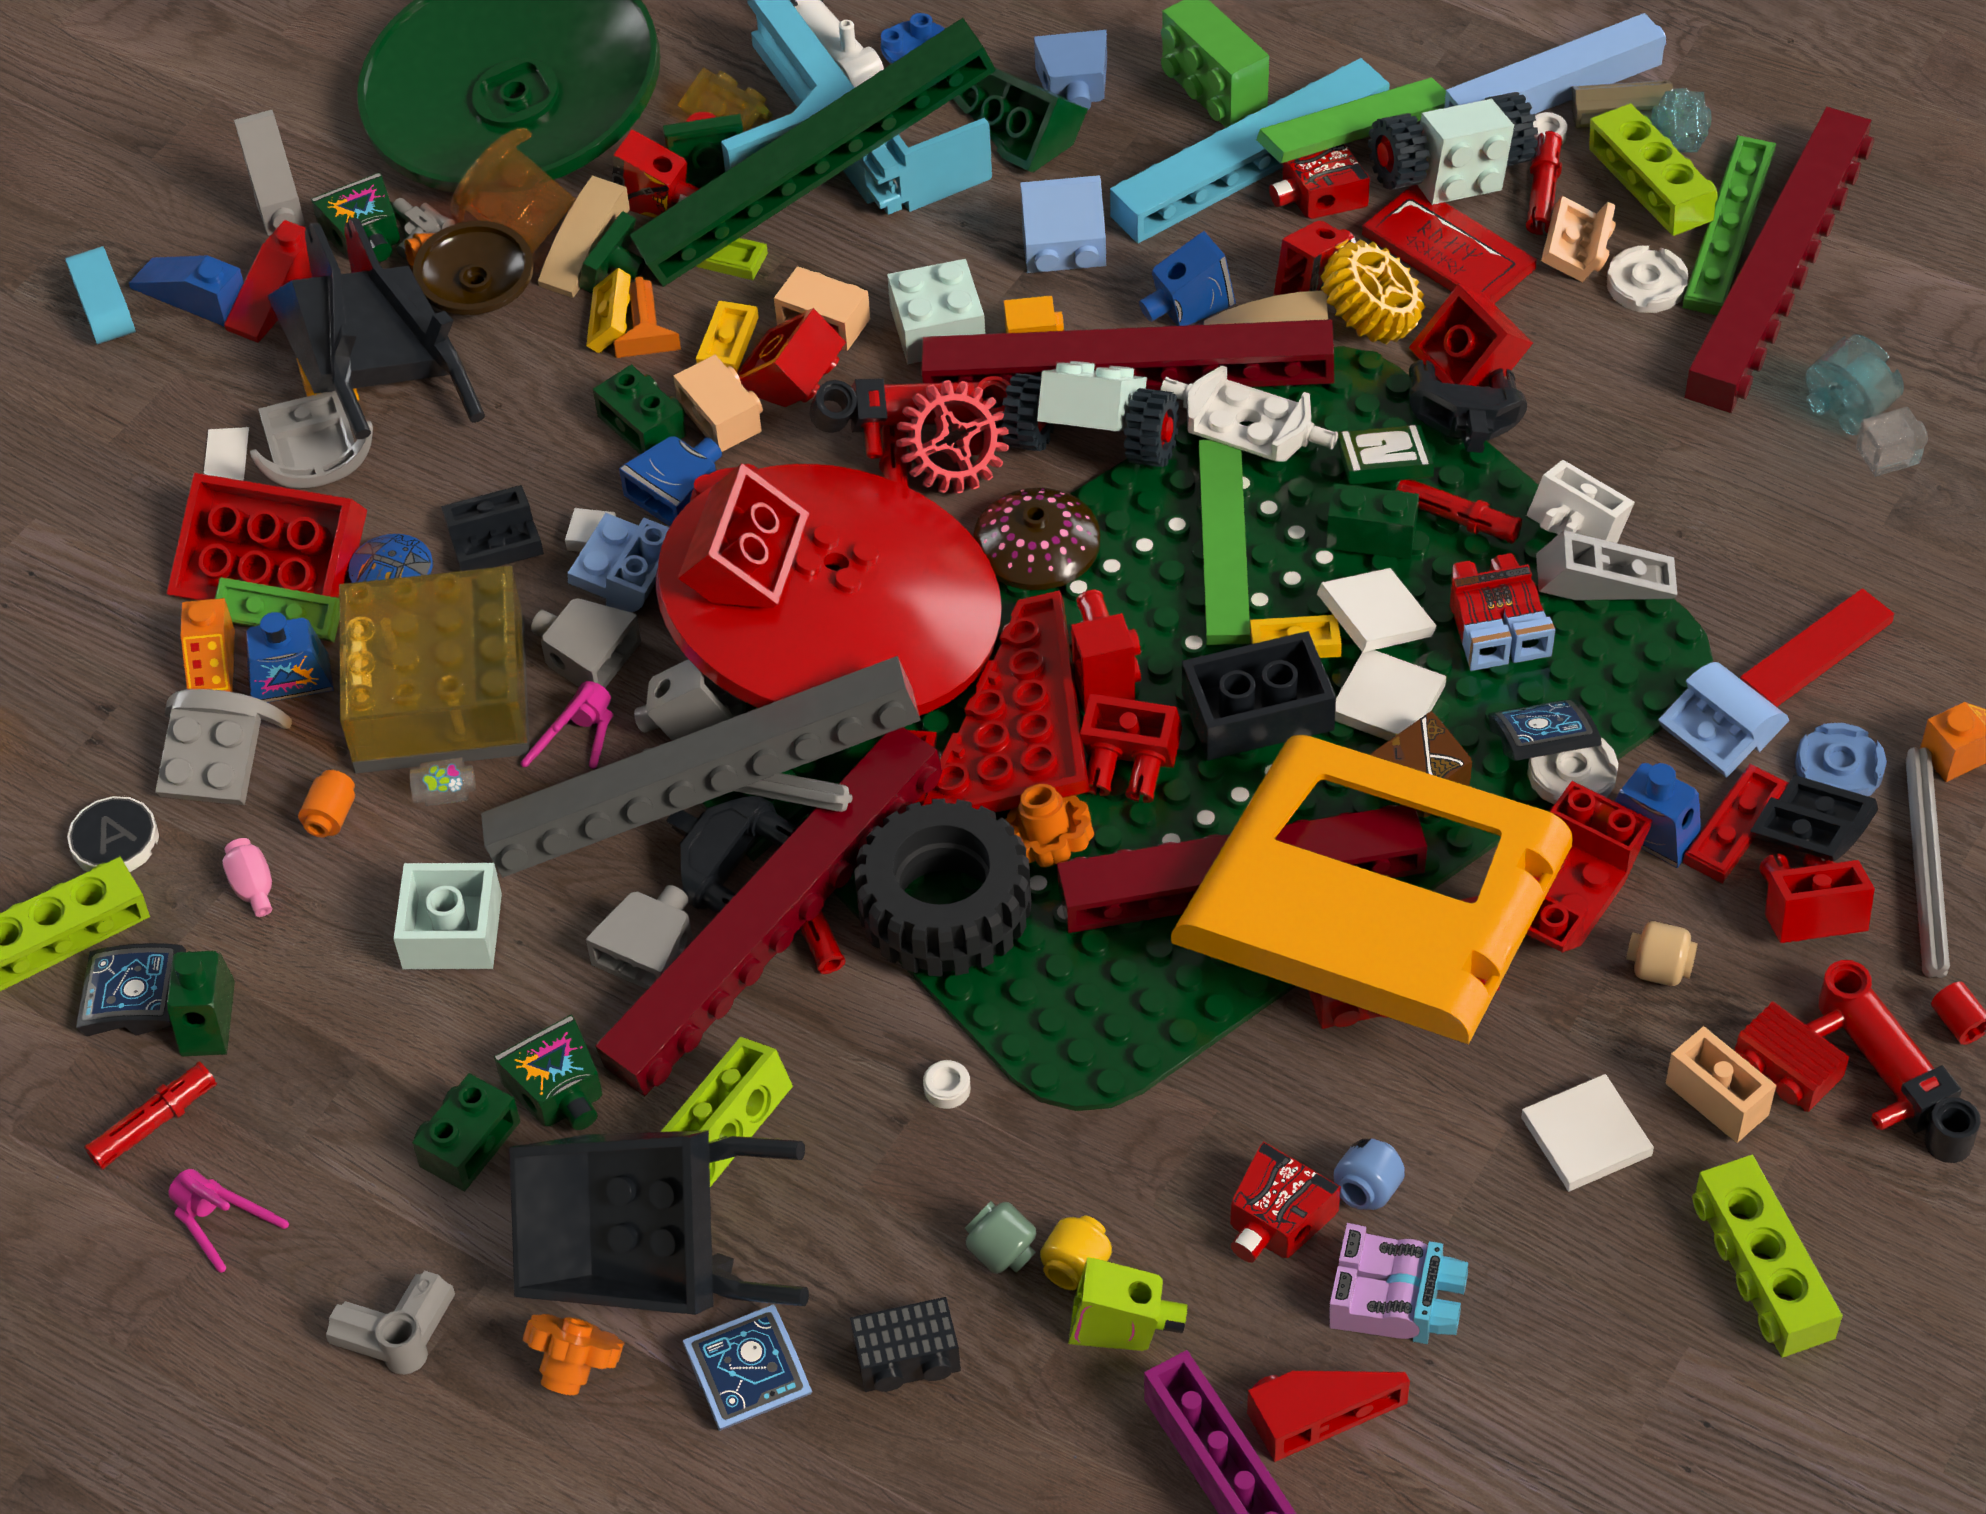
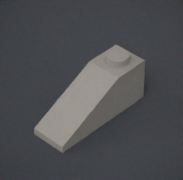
M273 110L234 120L256 204L267 235H271L284 220L305 226L298 194Z
M1565 530L1536 553L1539 592L1573 600L1673 599L1677 596L1674 557Z

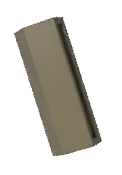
M1668 80L1572 86V113L1575 128L1590 127V118L1630 103L1642 115L1647 116L1651 123L1672 122L1675 104L1673 99V83Z

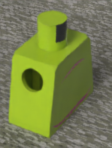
M1087 1257L1073 1300L1068 1344L1137 1351L1147 1350L1155 1329L1183 1333L1187 1316V1304L1161 1300L1163 1278L1157 1274Z

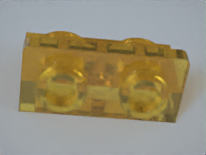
M702 68L678 103V106L690 116L697 112H709L716 117L741 114L743 132L750 130L759 116L767 121L773 116L764 105L766 98L751 87H747L743 91L737 87L738 82L720 70L716 75Z

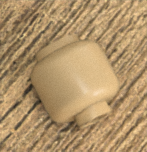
M1650 921L1644 926L1642 934L1632 933L1626 959L1635 961L1634 972L1638 978L1667 986H1676L1681 982L1682 978L1690 979L1698 943L1691 942L1690 932L1685 928Z

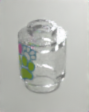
M463 757L420 763L419 768L410 769V785L415 804L425 802L426 806L469 801V792L476 791L473 765L465 766Z

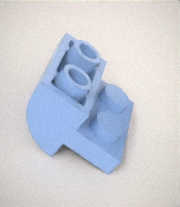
M605 513L568 571V583L606 598V606L628 612L639 610L656 584L661 546L669 527L647 518H643L638 526Z
M1718 662L1709 663L1694 672L1686 680L1688 689L1658 719L1662 728L1726 778L1754 749L1760 752L1789 722V718L1784 712Z

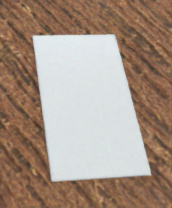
M249 427L208 429L204 474L244 481Z

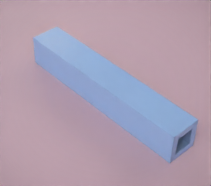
M1643 13L1446 90L1445 108L1482 101L1487 97L1519 92V95L1523 94L1526 97L1525 103L1530 102L1532 106L1530 114H1537L1572 100V86L1613 84L1662 65L1666 36L1662 28L1655 25Z

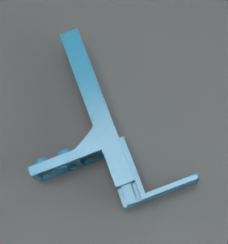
M747 0L757 18L758 30L751 32L752 45L797 108L789 115L721 141L725 172L828 106L845 93L854 89L849 79L790 0ZM982 118L909 148L898 134L843 171L867 204L875 201L880 209L883 208L889 215L902 210L903 203L908 211L911 212L992 178L990 126L987 120Z

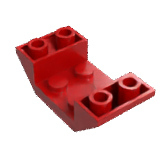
M1571 781L1550 810V813L1558 816L1569 827L1572 833V847L1526 933L1562 953L1580 947L1625 884L1652 825L1651 819L1574 781Z

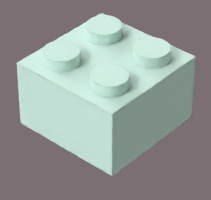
M966 259L887 274L890 309L907 364L922 362L923 337L985 334L984 313Z
M404 863L394 932V942L402 969H493L502 897L494 863Z

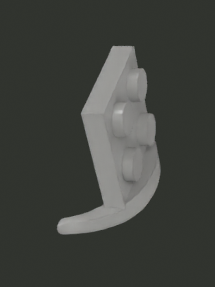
M336 391L324 392L258 409L273 462L265 459L256 449L251 450L250 454L258 469L267 478L280 486L302 489L323 486L338 481L354 472L362 464L369 452L373 436L371 421H367L371 434L365 439H357L354 442L348 419Z
M186 689L173 693L168 698L165 708V715L170 719L155 792L160 797L245 805L261 719L283 729L291 727L292 719L279 708L258 698L240 693L213 689Z

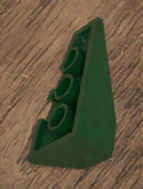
M996 68L995 72L953 98L964 113L969 114L975 121L982 118L987 120L990 126V139L998 148L996 151L1003 159L1033 173L1074 145L1088 111V108Z

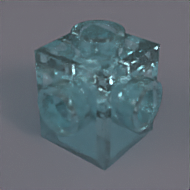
M1685 88L1665 91L1658 106L1653 107L1651 114L1652 125L1664 137H1668L1679 152H1698L1708 135L1711 125V110L1709 107H1705L1704 92H1692Z

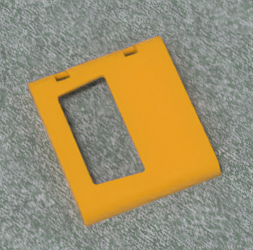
M1295 735L1287 739L1173 929L1171 943L1469 1045L1572 847V833L1562 819L1548 811L1311 736ZM1320 780H1327L1501 837L1478 900L1475 903L1457 900L1277 841L1275 838ZM1476 977L1487 980L1485 985Z

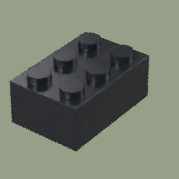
M1309 631L1182 661V696L1207 761L1283 743L1295 735L1312 736L1335 729L1336 696Z

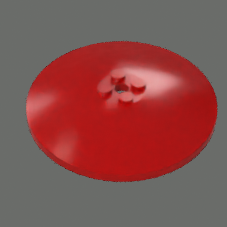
M786 464L752 470L809 512L780 600L774 608L711 603L678 579L711 487L700 493L684 507L666 533L659 556L656 574V593L659 609L668 631L684 655L700 672L727 692L757 708L898 656L913 688L919 716L945 705L961 694L976 680L992 654L1000 626L1001 597L996 575L984 551L969 531L938 504L900 483L879 475L857 469L822 464ZM826 565H838L843 569L834 571L827 568Z

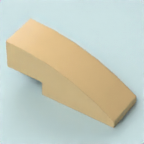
M595 176L589 179L569 210L555 237L538 279L539 287L574 298L580 290L579 283L583 262L622 211L628 213L630 210L627 188L625 186Z
M1323 291L1296 292L1248 302L1204 320V325L1327 320V294Z

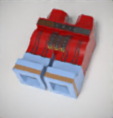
M1509 553L1498 555L1492 559L1491 571L1478 573L1475 563L1471 561L1459 562L1453 565L1450 607L1455 617L1470 671L1506 665L1509 663L1510 654L1513 663L1552 656L1556 630L1551 618L1546 617L1536 585L1531 579L1532 574L1528 564L1519 566L1514 555ZM1539 640V643L1534 647H1522V641ZM1494 646L1497 648L1491 655L1483 656L1479 654L1480 649Z

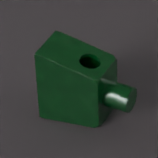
M218 951L177 952L173 955L167 1008L181 1057L227 1055L235 980L221 953ZM195 1012L204 1016L205 1021L198 1024Z

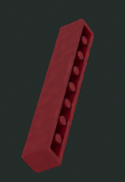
M1387 805L1380 809L1358 813L1345 812L1334 817L1311 821L1298 820L1292 824L1285 825L1275 838L1277 841L1390 878L1425 873L1427 856L1425 837L1416 809L1405 805ZM1214 834L1203 839L1179 843L1166 842L1159 846L1137 850L1124 849L1113 854L1089 858L1076 857L1066 862L1057 863L1058 891L1068 933L1183 914L1230 834Z

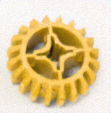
M1360 239L1356 243L1349 242L1342 246L1328 259V263L1324 266L1325 271L1320 276L1324 282L1321 289L1329 296L1326 302L1334 306L1336 309L1335 316H1341L1346 321V327L1352 326L1356 329L1359 337L1366 334L1371 342L1379 340L1386 345L1390 341L1397 342L1400 338H1404L1417 326L1418 321L1422 318L1421 312L1425 308L1424 303L1421 301L1424 294L1416 288L1419 281L1411 277L1409 274L1410 268H1405L1400 263V257L1394 258L1390 255L1387 248L1380 250L1376 243L1371 242L1367 244Z

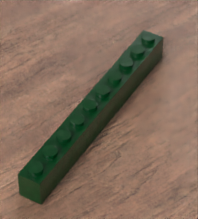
M961 18L631 233L630 236L646 264L664 287L995 72L996 68L979 39L965 19Z

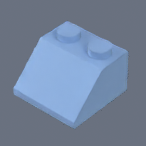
M1100 175L1020 183L1023 244L1027 273L1106 266V235Z

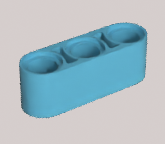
M101 246L65 258L97 345L135 333L136 330L104 247Z

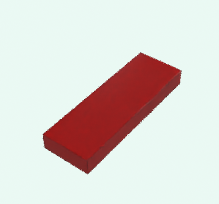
M1749 764L1684 854L1683 864L1723 884L1754 841L1755 837L1751 836L1750 831L1769 799L1772 797L1779 800L1789 782Z

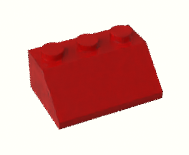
M741 463L711 487L678 579L711 603L774 608L780 600L809 512Z

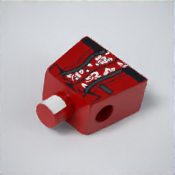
M1342 144L1284 162L1283 181L1270 185L1269 193L1276 207L1295 202L1306 218L1315 219L1368 206L1370 177L1347 146Z
M1263 1141L1231 1203L1230 1225L1240 1232L1231 1243V1249L1239 1258L1249 1263H1253L1264 1248L1282 1258L1291 1257L1338 1213L1341 1186Z

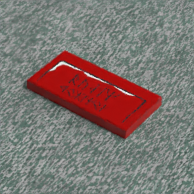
M1411 185L1362 226V235L1383 249L1387 248L1391 254L1400 257L1402 261L1451 292L1460 284L1485 294L1494 304L1536 269V258L1449 204L1442 202L1432 205L1418 185Z

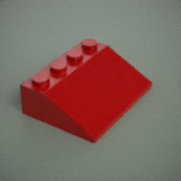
M194 473L166 594L196 601L215 599L219 579L222 577L338 598L349 573L350 560L360 546L367 509L350 498Z

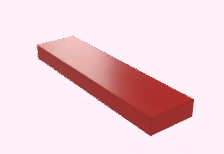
M1862 588L1741 675L1740 679L1778 707L1892 624L1895 613Z

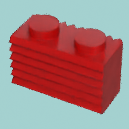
M1774 1001L1768 1007H1765L1763 1012L1759 1013L1756 1019H1753L1744 1030H1741L1735 1047L1736 1053L1776 1084L1775 1090L1782 1100L1791 1105L1801 1106L1805 1112H1809L1844 1077L1849 1060L1848 1055Z

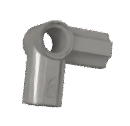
M424 1270L422 1274H415L396 1309L388 1314L347 1301L342 1305L337 1304L329 1317V1326L326 1332L329 1344L383 1360L388 1369L396 1374L405 1375L413 1373L426 1362L428 1356L426 1344L455 1296L454 1288L438 1274Z

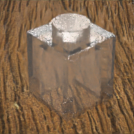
M1907 406L1863 419L1856 448L1873 475L1877 477L1921 464L1924 447L1928 442V434L1924 424L1921 421H1917Z

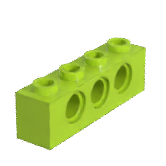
M1630 103L1590 118L1589 150L1672 236L1714 221L1715 202L1718 199L1715 185L1694 167L1690 159L1685 158L1673 146L1668 137H1664L1652 125L1647 116L1642 115Z
M121 856L108 863L99 864L91 871L72 880L59 883L50 890L25 902L14 904L8 910L0 913V991L150 917L144 896Z
M740 1036L661 1132L709 1130V1141L724 1136L752 1137L793 1087L777 1050ZM735 1157L709 1163L710 1187Z
M1753 1154L1700 1172L1696 1192L1692 1196L1694 1208L1702 1221L1707 1220L1714 1232L1715 1246L1720 1257L1724 1261L1729 1260L1735 1270L1736 1283L1741 1296L1745 1301H1751L1758 1313L1759 1327L1766 1341L1769 1343L1774 1342L1783 1358L1836 1339L1843 1315ZM1732 1214H1743L1749 1219H1739ZM1762 1253L1769 1256L1771 1259H1760L1754 1254ZM1776 1294H1787L1794 1300H1783Z

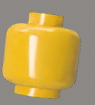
M1089 1216L1062 1218L1056 1224L1040 1251L1041 1262L1044 1265L1043 1269L1047 1278L1061 1288L1075 1290L1079 1285L1087 1257L1108 1261L1112 1254V1246L1105 1235L1106 1230L1104 1226Z

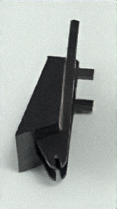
M358 218L348 219L349 222H345L344 227L351 273L341 274L319 223H309V227L305 229V240L312 278L291 280L267 295L314 394L336 391L355 438L365 439L371 434V430L353 388L450 375L470 422L476 423L484 419L485 413L459 355L448 337L454 320L445 311L435 314L409 266L383 269L376 258L362 223Z
M709 1130L586 1134L509 1147L514 1297L692 1315L701 1313L714 1306L713 1293L732 1300L806 1306L809 1300L807 1287L743 1281L731 1274L734 1258L720 1253L712 1256L709 1163L736 1156L802 1160L805 1155L804 1142L741 1136H724L709 1141Z

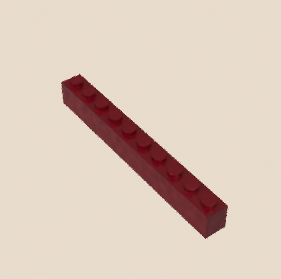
M1826 106L1689 369L1684 398L1732 413L1739 398L1744 400L1747 398L1753 382L1751 374L1753 370L1760 372L1767 355L1766 344L1775 343L1781 327L1779 319L1781 316L1788 317L1795 299L1794 289L1801 290L1803 288L1809 267L1806 266L1808 262L1812 264L1816 262L1822 245L1821 236H1829L1835 220V214L1833 213L1835 210L1841 212L1847 199V185L1854 186L1861 169L1860 159L1867 160L1874 144V137L1869 136L1871 119Z
M1332 319L929 336L923 337L922 378L923 383H942L948 380L951 383H957L961 381L980 382L985 377L998 376L1010 383V379L1015 377L1017 373L1042 376V371L1055 370L1057 363L1077 361L1094 363V371H1096L1097 367L1109 368V366L1134 368L1133 376L1147 377L1146 389L1160 391L1166 377L1188 385L1190 383L1194 384L1196 380L1220 366L1227 367V380L1249 387L1333 384Z
M903 727L886 733L839 783L847 786L849 793L852 794L853 799L851 803H848L847 809L843 812L817 807L595 1045L604 1067L644 1097L654 1086L664 1083L675 1063L685 1053L693 1051L698 1046L703 1033L716 1019L723 1018L729 1012L734 999L746 986L753 985L762 975L766 964L777 953H782L789 947L794 934L807 920L814 919L820 913L824 901L834 890L842 888L847 884L854 869L857 867L856 858L859 850L864 844H867L866 837L877 825L883 828V819L895 811L899 815L906 812L907 805L914 804L924 793H928L935 788L943 773L937 749Z

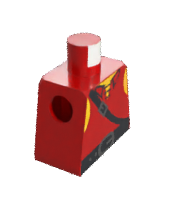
M635 130L629 132L613 155L612 182L627 188L629 211L656 218L700 189L686 182L687 162L683 157Z
M1317 220L1283 238L1273 296L1296 292L1322 291L1321 288L1324 282L1320 276L1325 271L1324 266L1328 263V259L1342 246L1349 242L1356 243L1353 234L1346 229L1338 230L1324 221Z

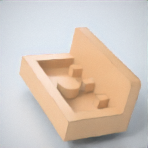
M1562 196L1554 205L1541 261L1582 283L1593 270L1600 271L1609 256V250L1606 249V245L1616 225L1612 220L1615 205L1607 202L1596 214Z

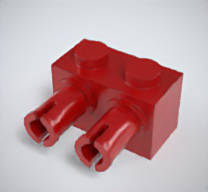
M1095 589L1085 591L1078 596L1076 604L1081 612L1083 621L1071 625L1074 681L1084 712L1086 711L1090 694L1135 700V683L1141 681L1140 669L1135 655L1141 654L1137 632L1135 629L1128 630L1122 613L1109 616L1102 592Z
M1090 694L1080 732L1088 755H1091L1087 770L1090 791L1088 793L1096 795L1098 787L1101 788L1100 796L1109 795L1117 760L1134 762L1125 795L1131 800L1139 802L1140 795L1142 794L1144 795L1143 803L1153 802L1160 767H1174L1183 729L1177 707Z
M1772 854L1761 862L1759 867L1760 873L1768 883L1765 916L1780 943L1869 931L1875 888L1859 860L1835 863L1826 859L1823 861L1820 857L1806 854L1803 860L1804 867L1791 869L1789 861L1784 855L1777 854V860L1781 865L1779 867Z

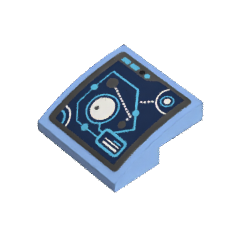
M774 1304L682 1341L719 1431L812 1393L797 1353Z

